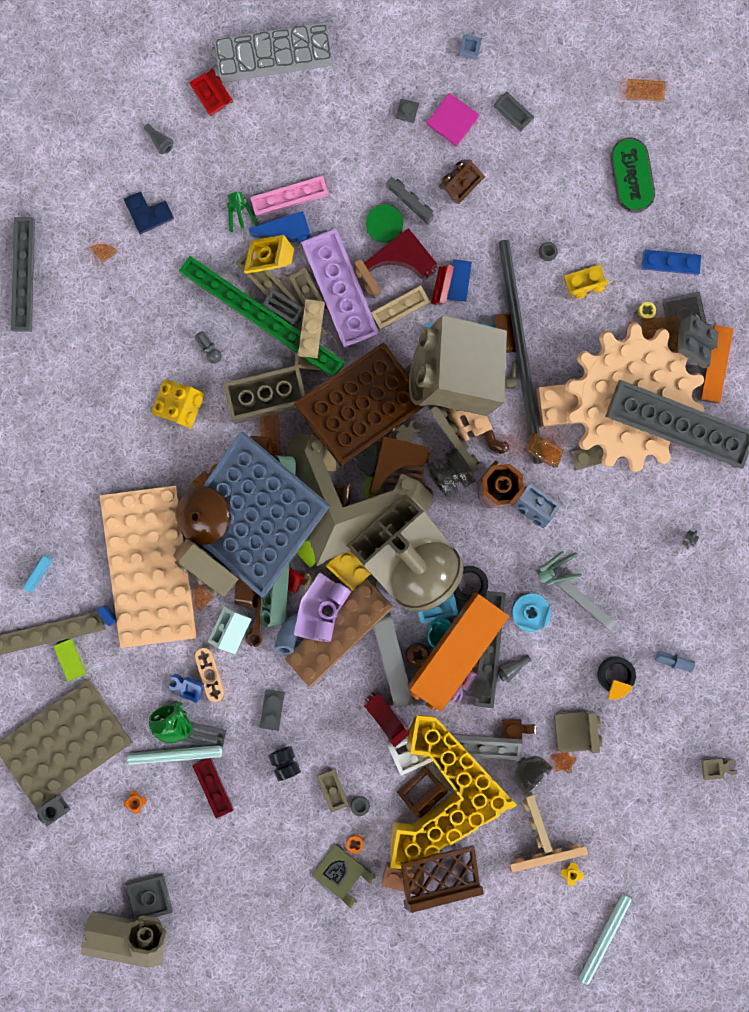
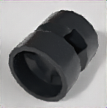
M292 746L282 748L268 755L271 765L276 767L274 773L277 781H283L301 773L298 762L294 761L295 754ZM287 759L288 762L281 765L280 762Z

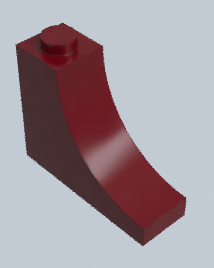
M409 228L364 262L369 272L381 266L398 265L415 272L421 279L425 276L427 278L432 276L436 272L435 268L437 267L436 261Z
M372 692L364 699L366 701L364 707L379 724L394 747L410 735L408 725L379 692L376 694Z

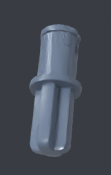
M658 651L655 660L657 662L669 665L673 669L679 668L690 673L694 670L695 661L693 660L691 661L679 657L678 654L672 655L663 651Z

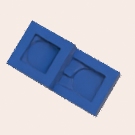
M453 259L452 266L454 269L447 299L466 302L471 261Z

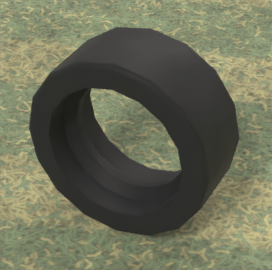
M475 566L463 567V574L474 573L480 578L481 588L477 593L482 597L485 596L488 590L486 574ZM459 585L454 591V594L465 602H468L472 596L463 594Z
M615 656L605 659L600 664L597 672L598 681L607 691L610 690L611 685L607 682L605 674L608 667L613 664H621L626 668L628 678L625 684L631 686L635 684L636 671L628 660Z

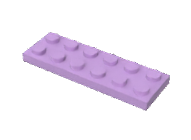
M337 229L301 242L343 348L345 349L378 336V329Z

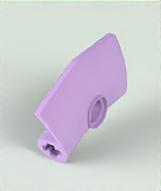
M319 573L301 599L294 635L316 641L331 642L337 613L351 591L340 583H335L322 573ZM325 608L333 609V613L329 616H325L323 611Z

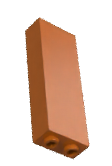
M474 592L407 687L411 691L409 694L417 700L420 698L425 700V705L431 710L435 711L437 709L442 712L510 616Z

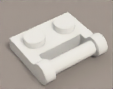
M408 737L396 747L387 742V746L401 776L433 761L430 756L410 754L408 750L398 754L396 749L407 745Z

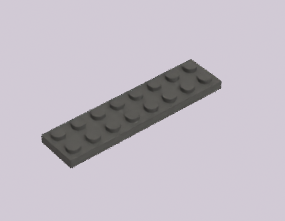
M618 380L605 417L737 468H744L749 455L748 429L623 380Z

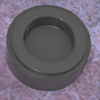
M356 796L351 801L350 808L354 815L364 816L369 811L370 803L366 797Z

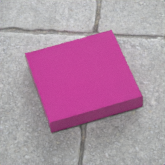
M449 93L428 120L427 126L457 147L477 121L479 114Z

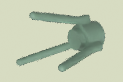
M561 551L546 564L540 566V569L536 570L541 582L543 584L547 582L548 585L556 582L581 577L582 574L578 573L553 578L556 576L554 569L578 556V553H574L551 566V564L564 555V551Z

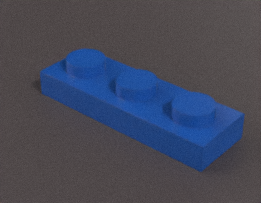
M656 250L643 251L642 270L700 274L701 255Z

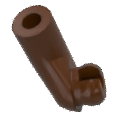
M493 430L484 433L491 451L504 454L509 450L507 442L496 440Z

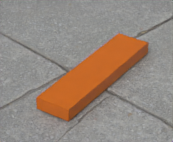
M714 325L713 329L718 332L717 348L711 350V364L705 369L700 400L719 404L722 397L734 328Z

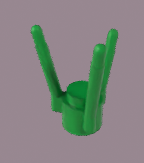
M242 192L229 194V202L227 203L229 231L233 232V211L237 212L241 229L245 228L241 214L244 206L255 226H258V221L248 204L247 198H243Z

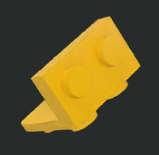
M165 379L162 382L151 413L192 429L205 393L190 386Z

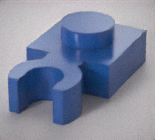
M174 674L171 677L177 683L169 685L171 690H180V696L195 703L200 700L204 683L188 676L183 680L178 674Z

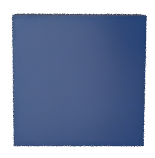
M103 606L97 611L108 626H112L117 622L116 617L107 606Z

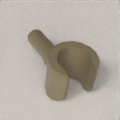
M516 362L512 363L511 378H505L506 389H514L516 387Z

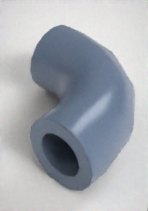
M298 612L292 614L278 632L275 643L276 653L289 655L294 652L295 641L298 637L294 635Z

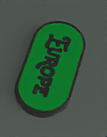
M632 137L623 138L614 145L610 153L618 204L628 212L641 213L653 203L655 198L649 153L645 144L639 139Z

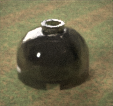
M524 756L516 763L518 767L515 770L514 779L519 789L526 794V792H530L541 783L544 777L543 774L549 775L553 767L540 756H530L529 758Z

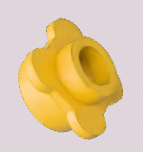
M571 863L570 866L561 870V876L565 877L568 886H574L575 882L584 878V874L578 870L576 863Z

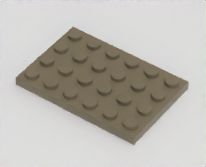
M89 679L1 740L0 757L37 810L129 746L133 741Z

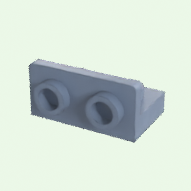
M529 483L513 505V508L521 515H525L532 520L535 525L545 528L561 505Z

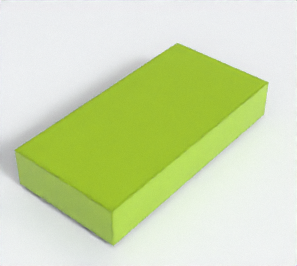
M73 638L53 646L67 681L87 674Z

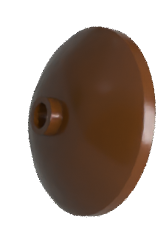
M200 486L188 490L180 498L176 510V519L180 531L187 539L196 544L207 545L217 542L226 533L230 523V510L225 498L217 490Z

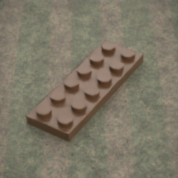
M366 579L346 599L338 611L331 642L305 638L285 660L307 686L312 687L394 607L370 580Z

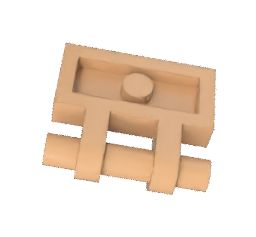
M447 408L450 414L449 418L454 422L458 430V437L460 436L465 441L470 440L467 434L470 431L473 432L474 437H477L493 429L487 416ZM464 415L469 424L466 427H464L460 419V417Z

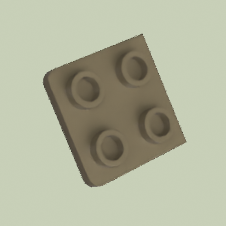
M593 710L558 713L555 715L557 749L559 752L589 750L592 753H600V747L603 746L601 735H598V727H601L600 717Z

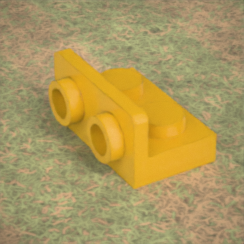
M601 264L564 276L570 299L576 297V300L582 299L587 296V293L594 291V294L603 292L605 287L609 285V281L605 280Z

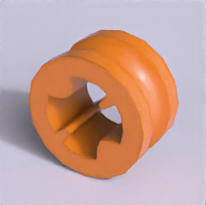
M351 835L346 842L347 850L353 854L361 852L364 841L359 835ZM353 839H354V841H358V840H359V842H360V844H358L359 848H357V849H356L355 847H352V848H351V847H350V845L352 844L351 840H353Z

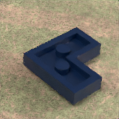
M141 191L124 199L140 235L174 220L166 201L149 208Z

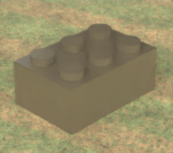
M186 538L173 554V557L176 559L174 563L185 573L190 571V575L199 584L206 583L204 586L215 596L220 594L225 597L238 581V578L229 569L190 539Z

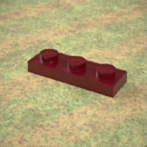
M206 758L193 764V769L215 818L217 819L234 811V807L212 758Z

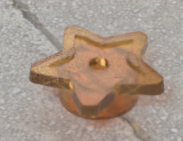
M568 752L552 756L556 762V772L565 770L568 773H572V765L577 761V758L569 756Z

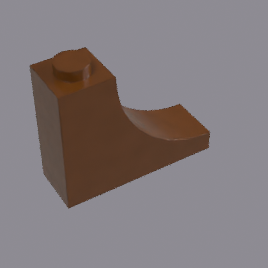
M383 436L380 442L369 494L378 495L382 484L394 471L402 467H423L425 463L428 464L430 459L429 447Z

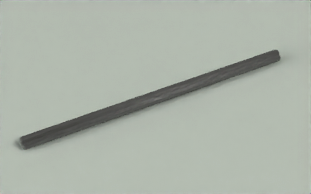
M501 240L499 248L534 464H541L544 462L510 242L509 240Z

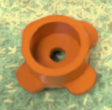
M134 790L130 792V797L124 801V806L133 811L134 814H138L141 811V807L147 803L146 797H141Z

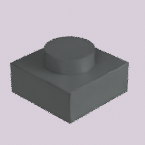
M401 99L396 119L414 123L419 103Z

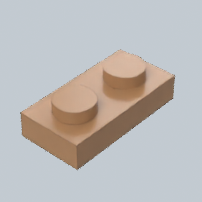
M359 259L354 262L356 268L354 273L359 280L362 278L365 282L364 289L369 296L372 294L374 298L380 296L381 290L363 261Z

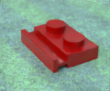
M213 69L189 82L209 116L222 110L229 103H233L232 98Z

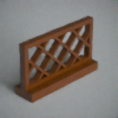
M473 845L400 863L405 900H403L404 908L411 913L484 895L483 887L479 882L476 853ZM470 852V860L465 865L460 859L464 853ZM446 857L454 859L449 869L442 865ZM433 861L436 863V866L430 874L424 870V867L428 862ZM458 862L464 866L459 877L452 873ZM415 865L418 870L413 878H411L407 874V867ZM440 867L447 871L441 881L434 877ZM468 870L473 873L474 881L465 882L462 880ZM422 871L429 876L423 886L416 882ZM451 874L457 880L453 886L448 887L445 885V882ZM434 879L439 885L435 891L430 892L426 888L431 880ZM415 883L421 889L417 895L411 896L410 889Z

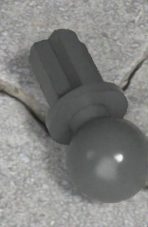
M203 331L197 333L194 338L202 348L201 352H207L206 357L210 363H218L222 358L221 352L213 348L214 342L211 343Z

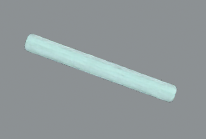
M221 746L136 752L129 753L127 760L128 764L132 765L217 758L222 756L223 751Z
M625 894L620 896L579 976L582 983L587 985L590 983L631 903L629 896Z

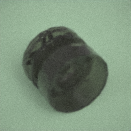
M456 447L444 454L447 463L444 464L437 458L435 461L438 468L432 462L427 464L433 482L447 499L452 496L449 487L455 493H458L456 483L459 482L466 488L476 482L470 467Z

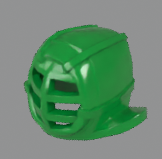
M182 702L161 706L150 715L149 727L152 735H155L160 741L170 744L187 739L191 730H193L186 711L180 707L183 705Z

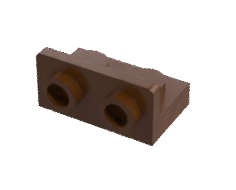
M462 159L454 166L455 169L451 173L446 174L439 185V188L445 190L456 204H460L485 178L472 160Z

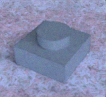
M463 35L459 56L478 59L482 38Z

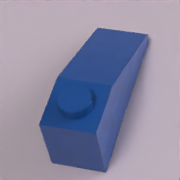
M303 211L249 228L251 237L269 238L284 235L291 243L297 242L300 244L311 237Z

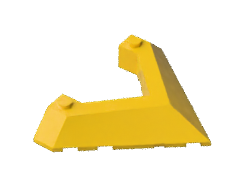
M415 715L409 728L410 735L408 736L406 747L410 754L430 756L456 792L413 824L393 822L390 839V868L401 869V862L437 854L442 848L456 843L479 829L478 827L496 819L504 811L517 806L441 722L433 716ZM415 865L407 867V870L414 868Z

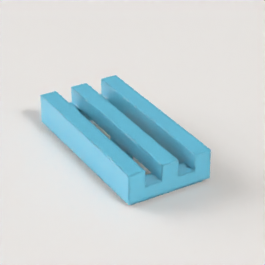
M42 556L24 584L23 589L27 592H33L54 559L49 556Z

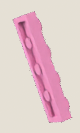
M320 176L250 198L255 215L259 217L329 196L324 177Z

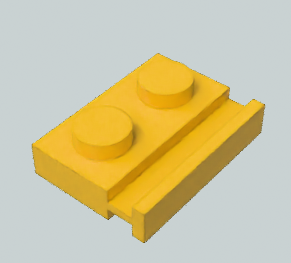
M351 550L331 558L325 564L353 592L371 574Z

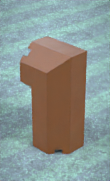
M495 460L477 482L478 499L489 508L512 505L524 492L526 484L523 482V474L511 464L497 465L499 462Z

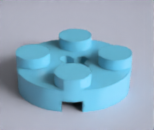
M528 593L522 595L513 604V621L520 629L527 632L541 630L550 620V606L538 594ZM533 607L536 616L532 615L531 618H528L526 610H530Z

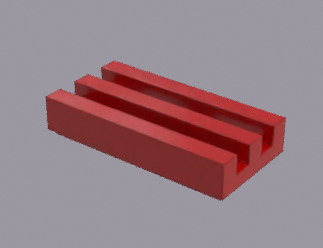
M453 266L439 267L431 304L441 305L446 303L454 269Z

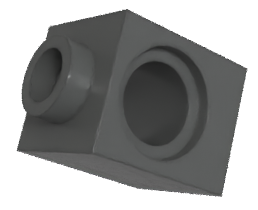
M59 794L36 811L40 822L49 826L71 809L61 794ZM53 807L56 810V815H51L48 808Z

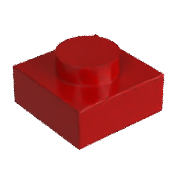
M289 567L288 590L292 593H297L304 575Z

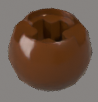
M413 643L406 650L407 662L414 667H421L430 655L429 649L422 643ZM421 650L423 657L415 660L413 652Z

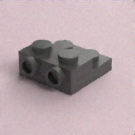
M691 314L680 320L677 352L704 369L709 367L711 364V350L717 348L718 332L713 329L712 324H705L698 315Z

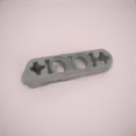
M565 567L564 570L558 575V577L568 576L574 573L567 567ZM579 578L555 583L569 597L575 599V602L584 610L590 612L589 614L610 631L616 625L613 619L573 586Z

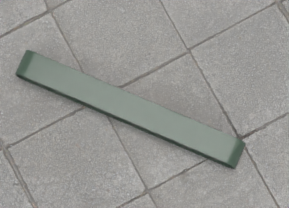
M273 456L295 475L296 462L293 456ZM289 564L267 595L261 597L260 621L264 627L280 626L286 621Z

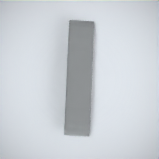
M389 612L374 626L394 706L398 708L414 704L409 694L411 691L407 687L409 683L391 613Z

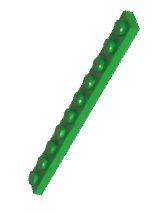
M189 256L179 269L180 274L298 354L301 331ZM320 344L318 358L303 357L330 377L339 373L345 365L342 359Z

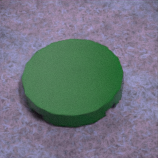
M383 204L376 206L369 212L366 218L367 233L375 241L389 243L401 234L404 222L398 209L391 205Z

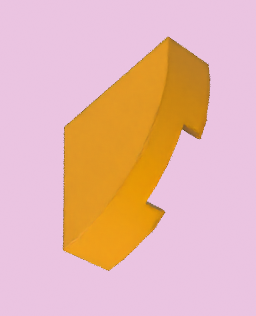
M612 680L607 698L612 700L621 699L631 691L633 686Z

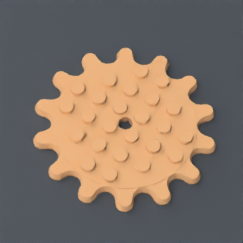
M631 323L627 327L626 337L620 341L616 340L610 331H603L599 336L601 351L598 354L593 355L587 351H581L577 356L578 363L584 368V375L580 379H569L565 384L566 391L576 395L578 398V405L566 413V420L571 424L581 423L584 425L585 433L579 440V446L583 450H589L595 445L601 446L603 449L601 462L605 467H612L619 457L624 456L629 461L630 470L639 472L642 470L644 459L648 455H653L661 464H666L671 458L669 453L671 442L605 417L618 380H623L704 412L703 405L692 399L693 390L703 384L704 378L700 373L689 374L685 368L688 358L677 352V350L671 351L668 348L669 333L666 329H658L651 339H645L642 335L641 326L638 323Z

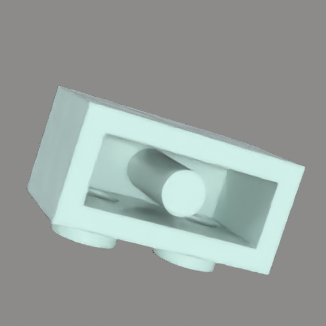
M223 607L208 642L219 649L235 654L251 618L238 611Z

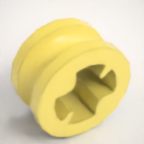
M651 302L642 303L637 311L638 316L643 320L651 319L656 314L655 305ZM643 307H644V308H648V307H649V308L651 309V310L649 311V312L651 313V315H649V314L644 315V314H643L644 309H642V308H643Z

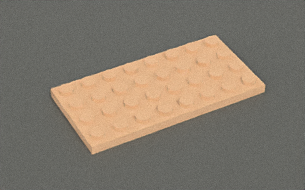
M177 486L100 495L120 648L197 638L189 571L187 573L182 571L174 563L176 559L173 557V554L185 541L176 519V510L179 502Z

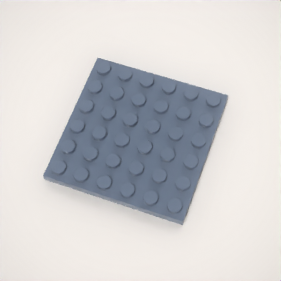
M239 432L203 485L217 490L225 498L230 510L229 527L220 540L203 546L260 597H265L331 505L245 432Z

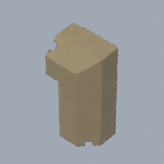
M93 911L85 927L83 936H85L86 942L82 941L81 954L146 968L162 965L166 951L167 931L161 926L158 918L142 915L138 920Z

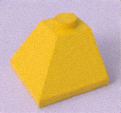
M284 235L250 241L244 269L245 274L290 265L294 253L293 246Z

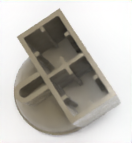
M442 315L430 328L424 327L420 334L419 343L410 369L409 393L412 402L420 406L437 405L488 416L504 404L507 331Z
M406 493L347 545L398 604L409 611L421 612L440 605L456 590L463 575V561L459 553L428 515Z

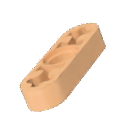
M207 647L200 648L195 654V660L204 683V689L207 698L211 702H218L224 697L225 691L211 649ZM201 651L209 654L207 663L212 662L213 666H207L202 669L201 665H205L204 659L199 658L202 655ZM207 669H212L215 672L213 680L206 679L205 671ZM216 680L218 684H215V689L221 692L218 698L210 694L213 692L212 685L210 687L207 686V684L214 683Z

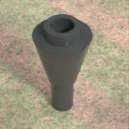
M150 124L144 126V130L151 136L159 154H167L172 150V139L156 131Z
M526 655L518 661L498 666L499 671L497 673L502 681L506 680L509 683L523 666L531 662V658L529 655Z

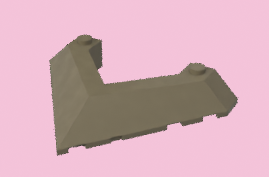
M293 434L285 453L286 456H293L295 459V476L331 505L309 535L317 566L333 557L335 558L350 551L347 545L405 493L427 513L434 496L419 481L401 474L393 491L342 507L323 461L328 452L327 448L313 434Z

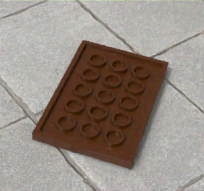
M384 342L294 403L296 409L340 467L425 407L415 405L412 402L409 393V374Z

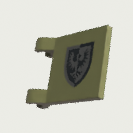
M336 844L312 874L314 878L338 896L351 909L355 907L357 900L349 895L348 891L358 878L362 876L370 884L376 878L371 871L362 866Z

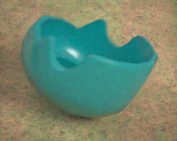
M439 618L429 624L427 638L433 648H435L452 624L448 619Z

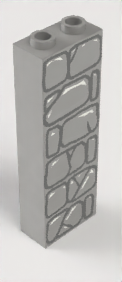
M327 22L214 39L215 47H212L213 58H217L218 65H215L216 76L220 77L222 83L333 66Z

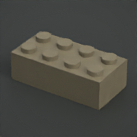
M298 365L223 383L231 420L234 424L295 410L294 403L306 395Z

